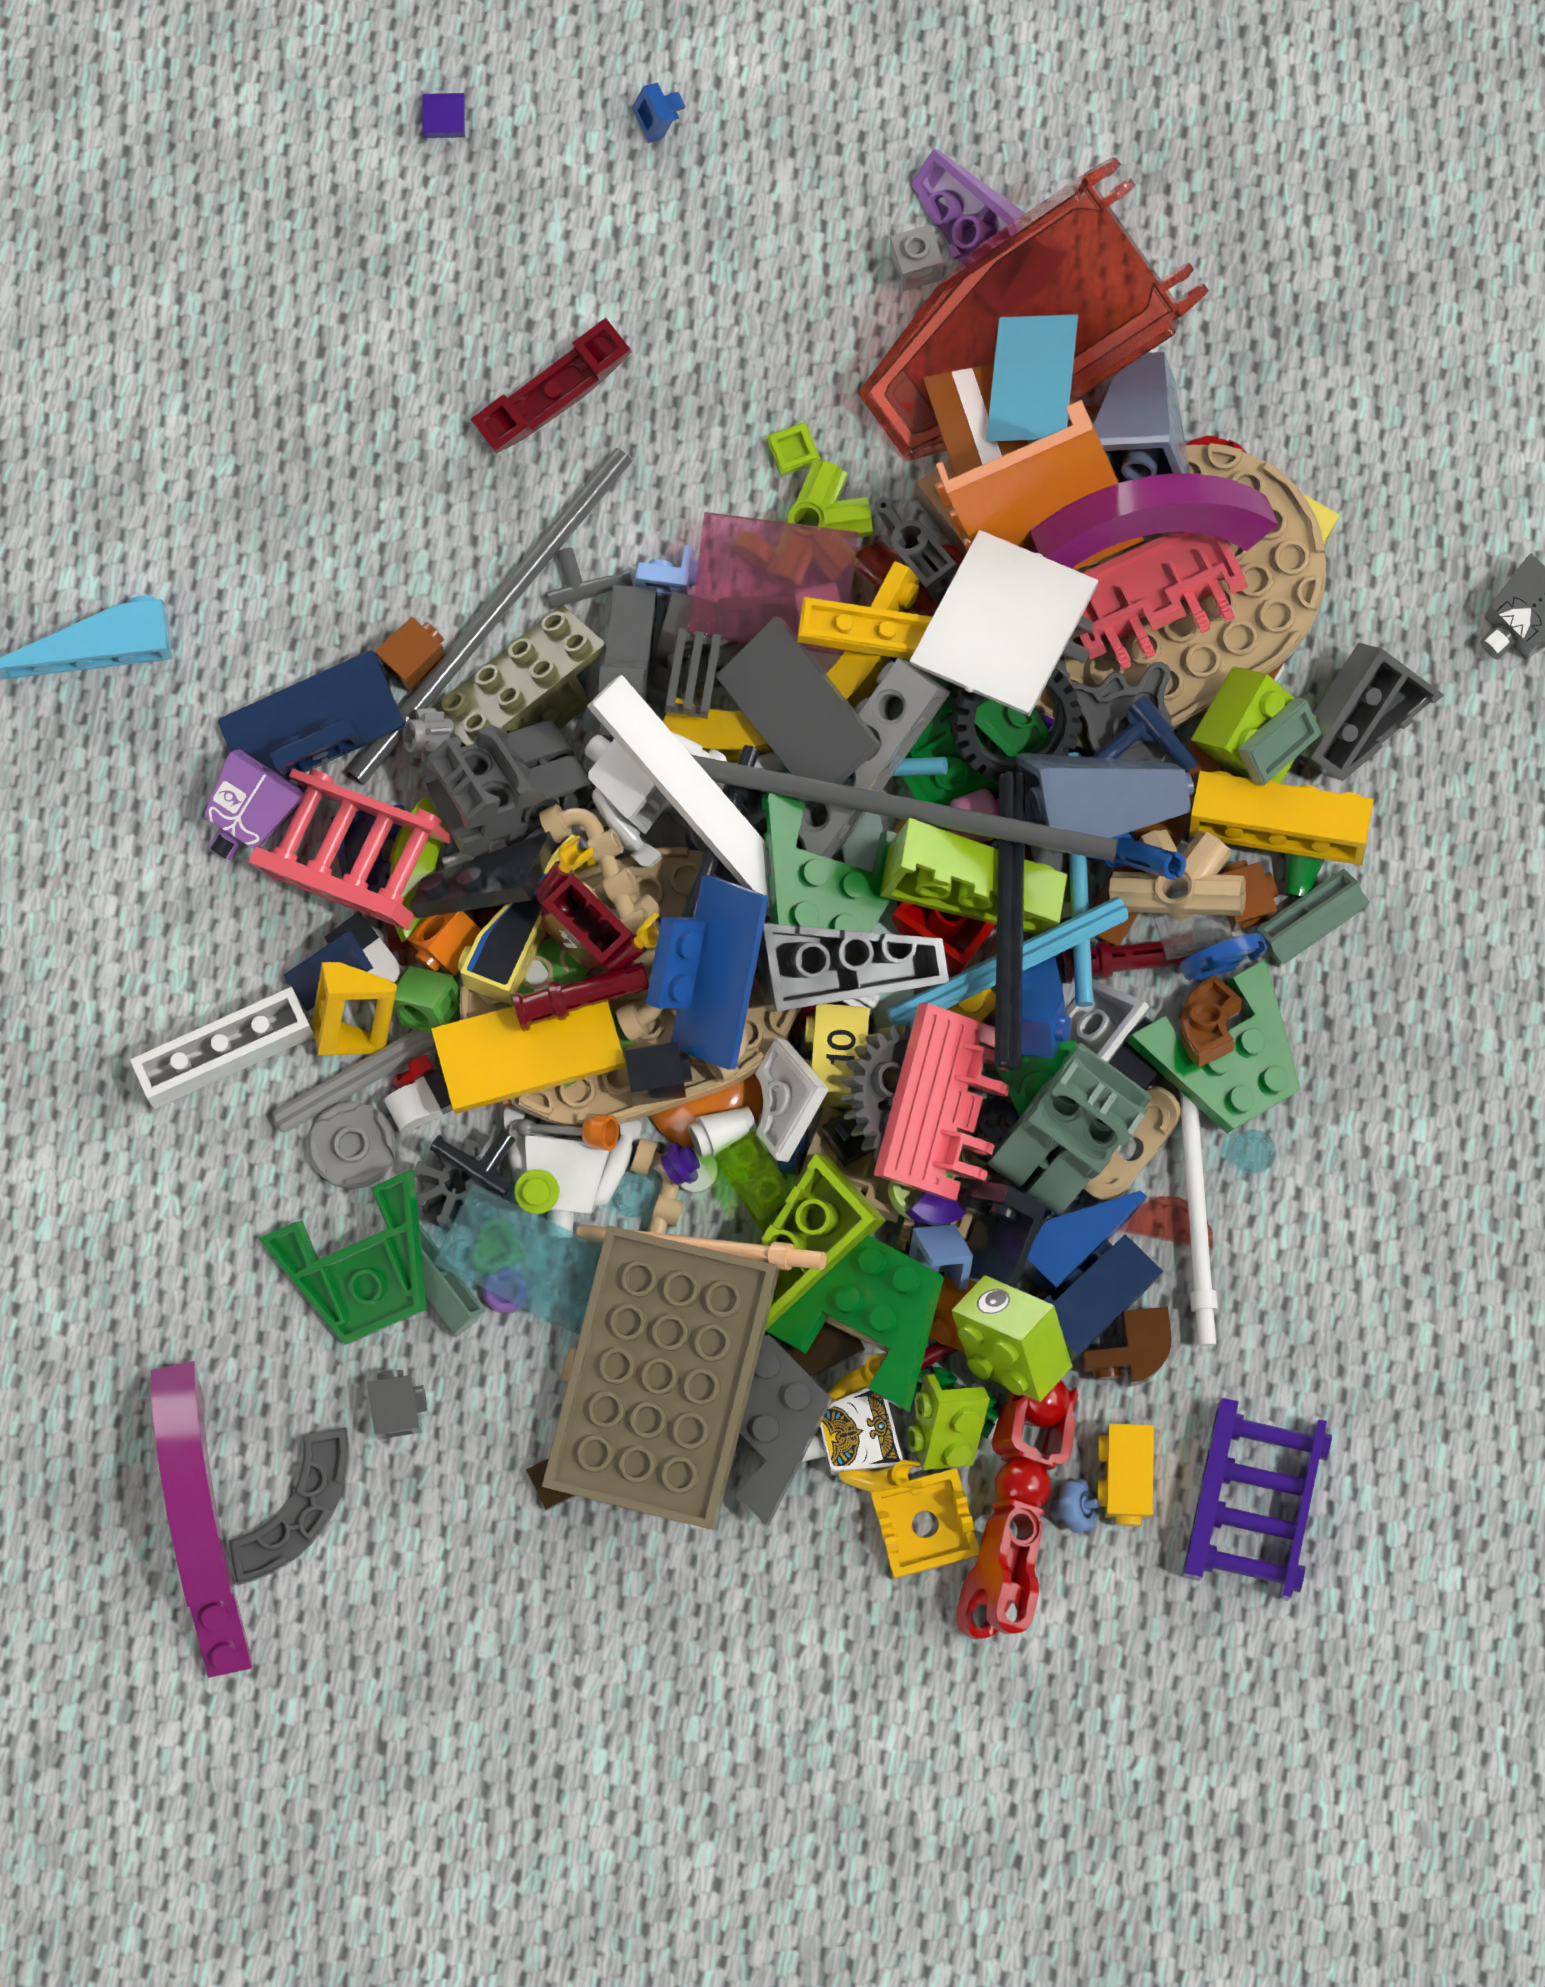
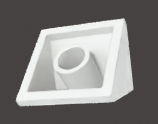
M1092 979L1093 1005L1078 1007L1074 999L1065 1011L1066 1016L1071 1018L1069 1039H1076L1077 1045L1081 1042L1106 1062L1110 1063L1126 1042L1125 1039L1132 1034L1147 1015L1149 1005L1141 999Z

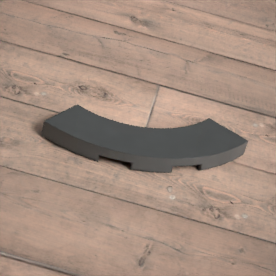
M346 1427L302 1435V1468L295 1491L289 1502L278 1515H275L259 1529L242 1537L229 1540L237 1586L256 1581L287 1566L308 1549L325 1529L336 1510L346 1482L349 1464V1440Z

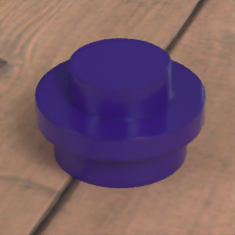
M676 1142L669 1145L667 1152L661 1155L662 1166L669 1178L679 1186L685 1182L692 1184L698 1180L697 1169L700 1168V1162L694 1151L689 1146L682 1147Z

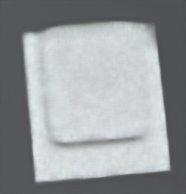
M1187 889L1173 890L1168 895V898H1181L1185 895ZM1152 913L1166 960L1190 956L1217 943L1234 938L1227 915L1194 914L1187 919L1176 920L1171 919L1165 913Z

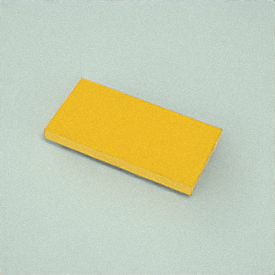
M608 1001L569 1012L570 1016L566 1017V1020L563 1021L554 1018L530 1026V1030L524 1032L521 1029L515 1006L431 1028L454 1114L625 1068V1059Z

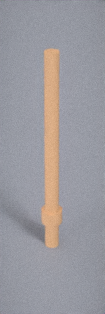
M580 1224L576 1231L577 1241L603 1244L607 1227ZM631 1230L777 1265L779 1270L789 1271L792 1267L823 1270L826 1265L825 1252L795 1249L794 1245L790 1243L773 1242L771 1246Z

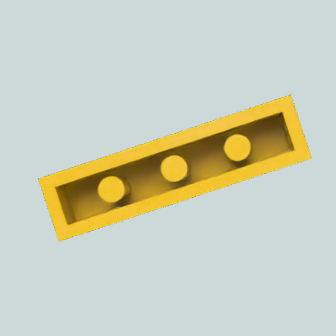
M1200 771L1191 813L1189 837L1194 838L1199 830L1207 831L1219 838L1221 842L1363 866L1374 799L1365 798L1353 792L1334 793L1322 791L1310 785L1297 787L1279 784L1273 780L1261 786L1254 784L1252 779L1235 777L1223 771H1214L1212 773Z

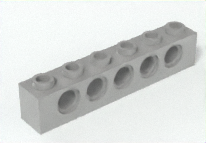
M897 658L895 663L890 662L883 668L877 678L879 685L870 698H864L854 709L882 745L852 773L853 782L851 787L881 792L951 693L949 689L928 673L910 665L909 660ZM899 697L903 703V711L894 720L890 716L889 705L894 698ZM798 799L799 802L805 803L797 839L802 843L803 850L834 859L866 812L824 804L828 811V817L826 822L819 826L815 821L814 814L820 804Z

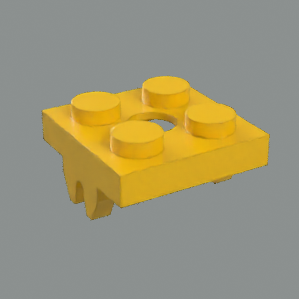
M957 1468L914 1479L922 1481L921 1487L917 1489L899 1487L870 1493L894 1580L978 1557L980 1550L974 1531L973 1519L969 1512L967 1497L963 1491ZM923 1511L934 1514L939 1524L937 1532L928 1538L918 1536L912 1528L914 1516Z

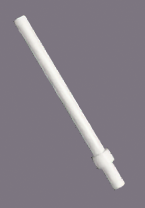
M1179 1090L1194 1292L1190 1293L1191 1311L1196 1312L1198 1346L1216 1345L1214 1310H1218L1217 1291L1212 1290L1199 1111L1198 1107Z

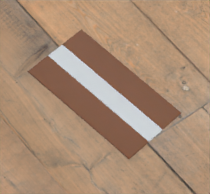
M994 364L923 377L955 477L1029 445L1027 440L986 441Z

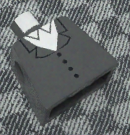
M1532 553L1522 562L1486 612L1485 619L1494 629L1480 643L1483 649L1496 660L1501 658L1512 646L1526 659L1545 648V566Z

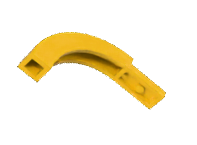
M894 561L870 607L904 612L905 608L909 609L917 598L919 592L918 584L920 582L910 567ZM846 650L826 675L853 709H855L864 698L871 697L879 685L877 678L880 672L888 663L893 661L888 656ZM676 697L675 703L684 704V700ZM709 709L708 719L667 712L663 723L671 732L702 745V749L706 752H709L710 749L721 752L725 755L727 761H738L744 745L757 748L760 751L759 755L773 751L743 711Z

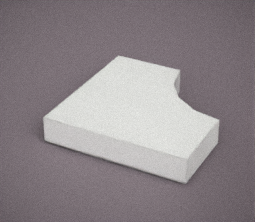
M775 1038L755 1073L761 1084L763 1094L762 1117L756 1131V1136L776 1160L788 1162L829 1088L787 1040Z

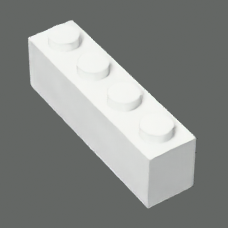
M290 987L130 1059L148 1101L156 1109L314 1037V1033L293 988Z

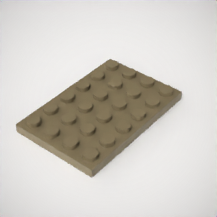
M608 1225L542 1487L716 1530L780 1270L777 1268V1265Z

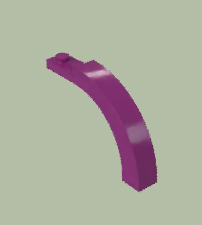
M1174 473L1154 475L1108 486L1066 505L1030 531L1034 545L1028 551L1040 553L1043 557L1072 569L1090 556L1130 539L1156 533L1193 532L1219 537L1247 552L1279 524L1267 496L1245 484L1218 476Z
M195 1361L151 1370L152 1415L163 1495L187 1607H190L207 1676L210 1678L252 1669L251 1653L228 1565L217 1513L207 1450L204 1397Z

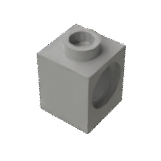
M931 224L890 236V257L902 292L942 280L943 259Z

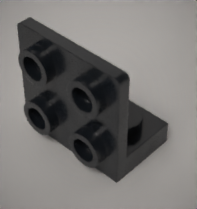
M955 1176L954 1180L961 1182L957 1197L965 1201L963 1208L978 1215L967 1243L973 1255L969 1279L979 1281L986 1275L1015 1288L1025 1270L1026 1260L1034 1239L1041 1229L1047 1205L1009 1185Z

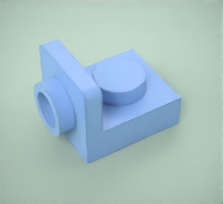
M685 545L681 568L674 567V564L669 561L659 559L650 560L649 563L638 562L636 585L637 587L657 588V594L671 596L673 591L688 595L690 585L698 586L701 560H694L693 546Z

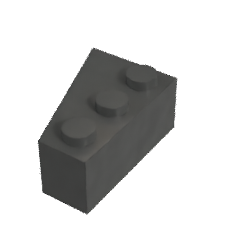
M1358 642L1313 712L1318 718L1316 722L1322 734L1304 749L1297 758L1322 775L1344 781L1383 748L1382 743L1400 728L1405 729L1414 721L1412 718L1429 703L1435 704L1444 694L1382 648Z

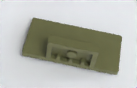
M564 605L559 606L489 663L481 667L455 690L447 694L432 708H435L436 712L443 711L444 718L452 720L455 727L454 735L455 737L460 736L461 743L464 746L476 743L478 729L490 725L510 733L540 722L553 721L560 729L587 708V705L591 702L576 675L606 652V644Z

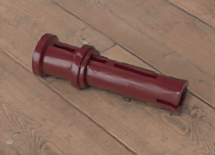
M1186 937L1185 939L1110 946L1109 942L1097 941L1096 946H1091L1092 977L1099 976L1101 980H1108L1109 977L1113 976V972L1178 966L1183 960L1195 954L1192 938ZM1073 948L1060 953L1064 984H1071L1074 979Z
M639 962L623 969L610 971L565 985L553 981L548 983V988L524 995H521L519 992L512 993V998L521 1029L524 1032L530 1030V1026L554 1018H557L559 1021L566 1020V1017L570 1016L569 1012L579 1010L580 1008L600 1004L632 993L647 991L649 982L643 962Z

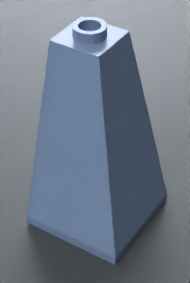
M1165 352L1124 354L1093 425L1119 483L1154 475L1190 474L1176 381Z
M1031 753L1015 755L1018 772L1023 773L1026 777L1025 813L1027 822L1112 838L1192 812L1190 798L1194 797L1192 778L1188 772L1185 773V769L1172 762ZM1044 848L1053 855L1066 853L1062 851Z

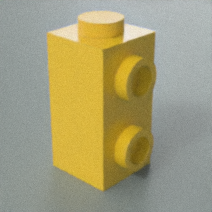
M1109 1424L1107 1435L1098 1436V1462H1106V1480L1097 1481L1099 1507H1105V1518H1115V1526L1141 1527L1142 1519H1150L1153 1514L1154 1425Z

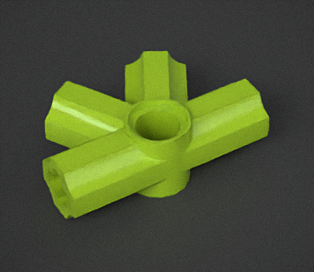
M826 460L813 461L797 501L789 510L788 522L766 571V578L788 590L801 589L812 562L830 584L843 582L861 565L860 558L845 540L873 536L872 517L868 497L838 501L848 478V472ZM808 518L814 520L818 526L814 530L806 532L798 529L796 524L800 520Z

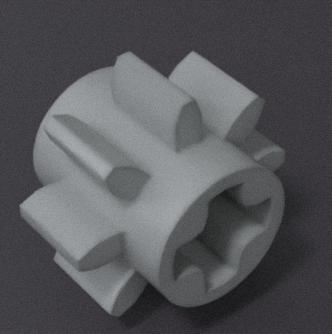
M435 708L416 709V719L407 720L404 723L402 737L405 749L408 752H414V758H421L422 762H427L428 756L445 740L455 737V727L452 720L444 718V712H436Z

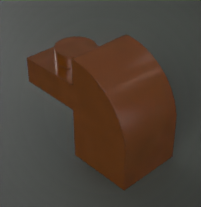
M1168 1307L1123 1311L1120 1320L1124 1347L1083 1351L1081 1355L1082 1373H1093L1094 1380L1101 1381L1120 1378V1370H1127L1129 1387L1140 1385L1151 1379L1166 1361L1171 1348L1172 1337Z

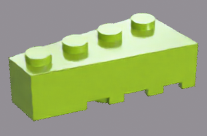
M814 1154L807 1165V1171L798 1185L794 1186L785 1200V1206L773 1225L770 1224L760 1244L771 1246L773 1242L790 1243L794 1245L795 1249L825 1252V1268L818 1270L792 1267L789 1271H779L764 1336L769 1334L766 1330L867 1235L871 1236L886 1221L827 1155Z

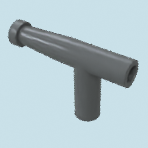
M564 548L557 552V557L566 587L546 592L550 609L609 592L613 590L614 585L633 586L628 569L623 570L620 574L583 582L573 548Z

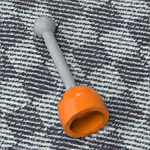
M594 1115L588 1118L582 1127L533 1124L529 1119H522L517 1124V1131L521 1136L531 1135L532 1133L580 1135L588 1147L596 1150H613L619 1137L618 1122L613 1115Z

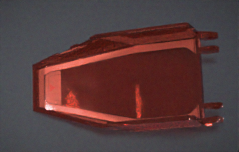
M1116 157L1094 166L977 247L936 286L860 388L858 395L906 461L947 451L923 377L994 364L999 317L1078 315L1069 403L1071 404L1172 337L1177 332L1182 316L1208 293L1209 290L1203 283L1194 286L1176 301L1169 292V289L1190 276L1194 271L1192 265L1186 263L1161 280L1113 212L1110 205L1136 186L1131 178L1121 181L1104 197L1097 189L1095 184L1105 177L1112 175L1121 165Z

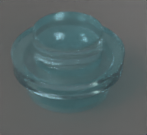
M1247 1130L1235 1139L1231 1155L1235 1165L1240 1170L1249 1174H1258L1266 1171L1272 1165L1276 1156V1147L1271 1137L1265 1132Z
M627 1174L623 1176L612 1196L615 1209L628 1218H639L646 1215L653 1208L656 1199L653 1184L648 1178L640 1174Z

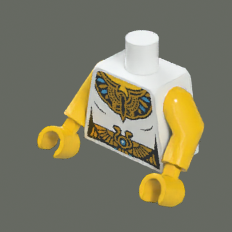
M886 1352L869 1356L864 1365L844 1375L827 1392L833 1400L819 1426L820 1430L816 1432L802 1462L826 1456L831 1475H838L843 1484L867 1492H880L899 1487L917 1489L922 1485V1481H910L908 1478L909 1470L914 1466L919 1467L921 1464L916 1461L902 1459L888 1400L868 1389L880 1368L881 1360L888 1355Z

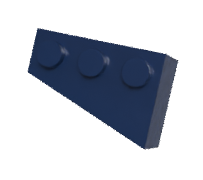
M1126 1234L1114 1245L1106 1240L1089 1257L1094 1264L1085 1273L1079 1267L1073 1271L1060 1285L1065 1290L1060 1297L1055 1300L1049 1295L1043 1300L1055 1307L1071 1363L1080 1354L1082 1355L1083 1351H1086L1163 1272Z

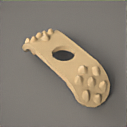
M1155 1086L1146 1090L1152 1095L1150 1102L1145 1107L1147 1109L1146 1115L1130 1137L1141 1141L1143 1144L1142 1155L1136 1160L1127 1161L1119 1156L1117 1148L1104 1170L1092 1180L1090 1179L1083 1188L1090 1195L1106 1201L1120 1197L1171 1135L1180 1119L1181 1109L1175 1096L1168 1090Z

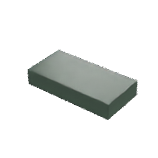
M1295 697L1238 748L1254 784L1264 786L1322 734L1307 699Z

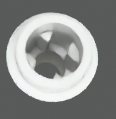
M748 1106L741 1109L699 1116L696 1118L697 1122L688 1125L691 1140L701 1158L708 1155L714 1158L749 1136L750 1133L757 1131L754 1116Z

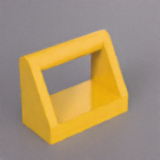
M322 962L312 1019V1029L318 1055L373 1054L386 1047L397 985L393 981L340 962ZM377 999L371 1032L341 1022L345 1000Z

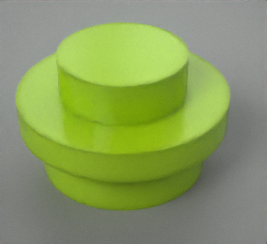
M542 1169L527 1171L516 1183V1200L520 1207L529 1213H545L552 1209L559 1199V1184L556 1178L548 1171Z

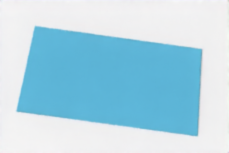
M1078 315L999 317L986 441L1040 440L1067 428L1068 412L1066 406H1069Z

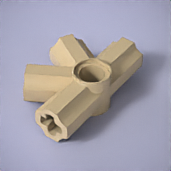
M1166 829L1162 831L1153 830L1142 835L1138 841L1160 847L1164 850L1178 852ZM1199 830L1182 853L1186 860V868L1180 878L1175 876V880H1170L1149 872L1113 871V875L1110 878V899L1120 897L1128 912L1165 913L1171 919L1183 920L1194 914L1242 916L1245 910V878L1239 875H1217L1231 856V850L1219 838L1207 831ZM1175 889H1187V892L1181 898H1168V895Z

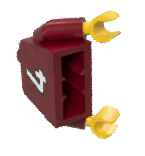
M575 836L558 849L560 861H556L537 888L536 898L541 906V925L584 969L598 966L610 972L626 968L645 953L647 948H656L659 931L654 928L652 923L659 914H650L638 928L637 933L633 934L573 874L572 869H576L588 861L594 854L592 847L580 853L576 847L580 836Z

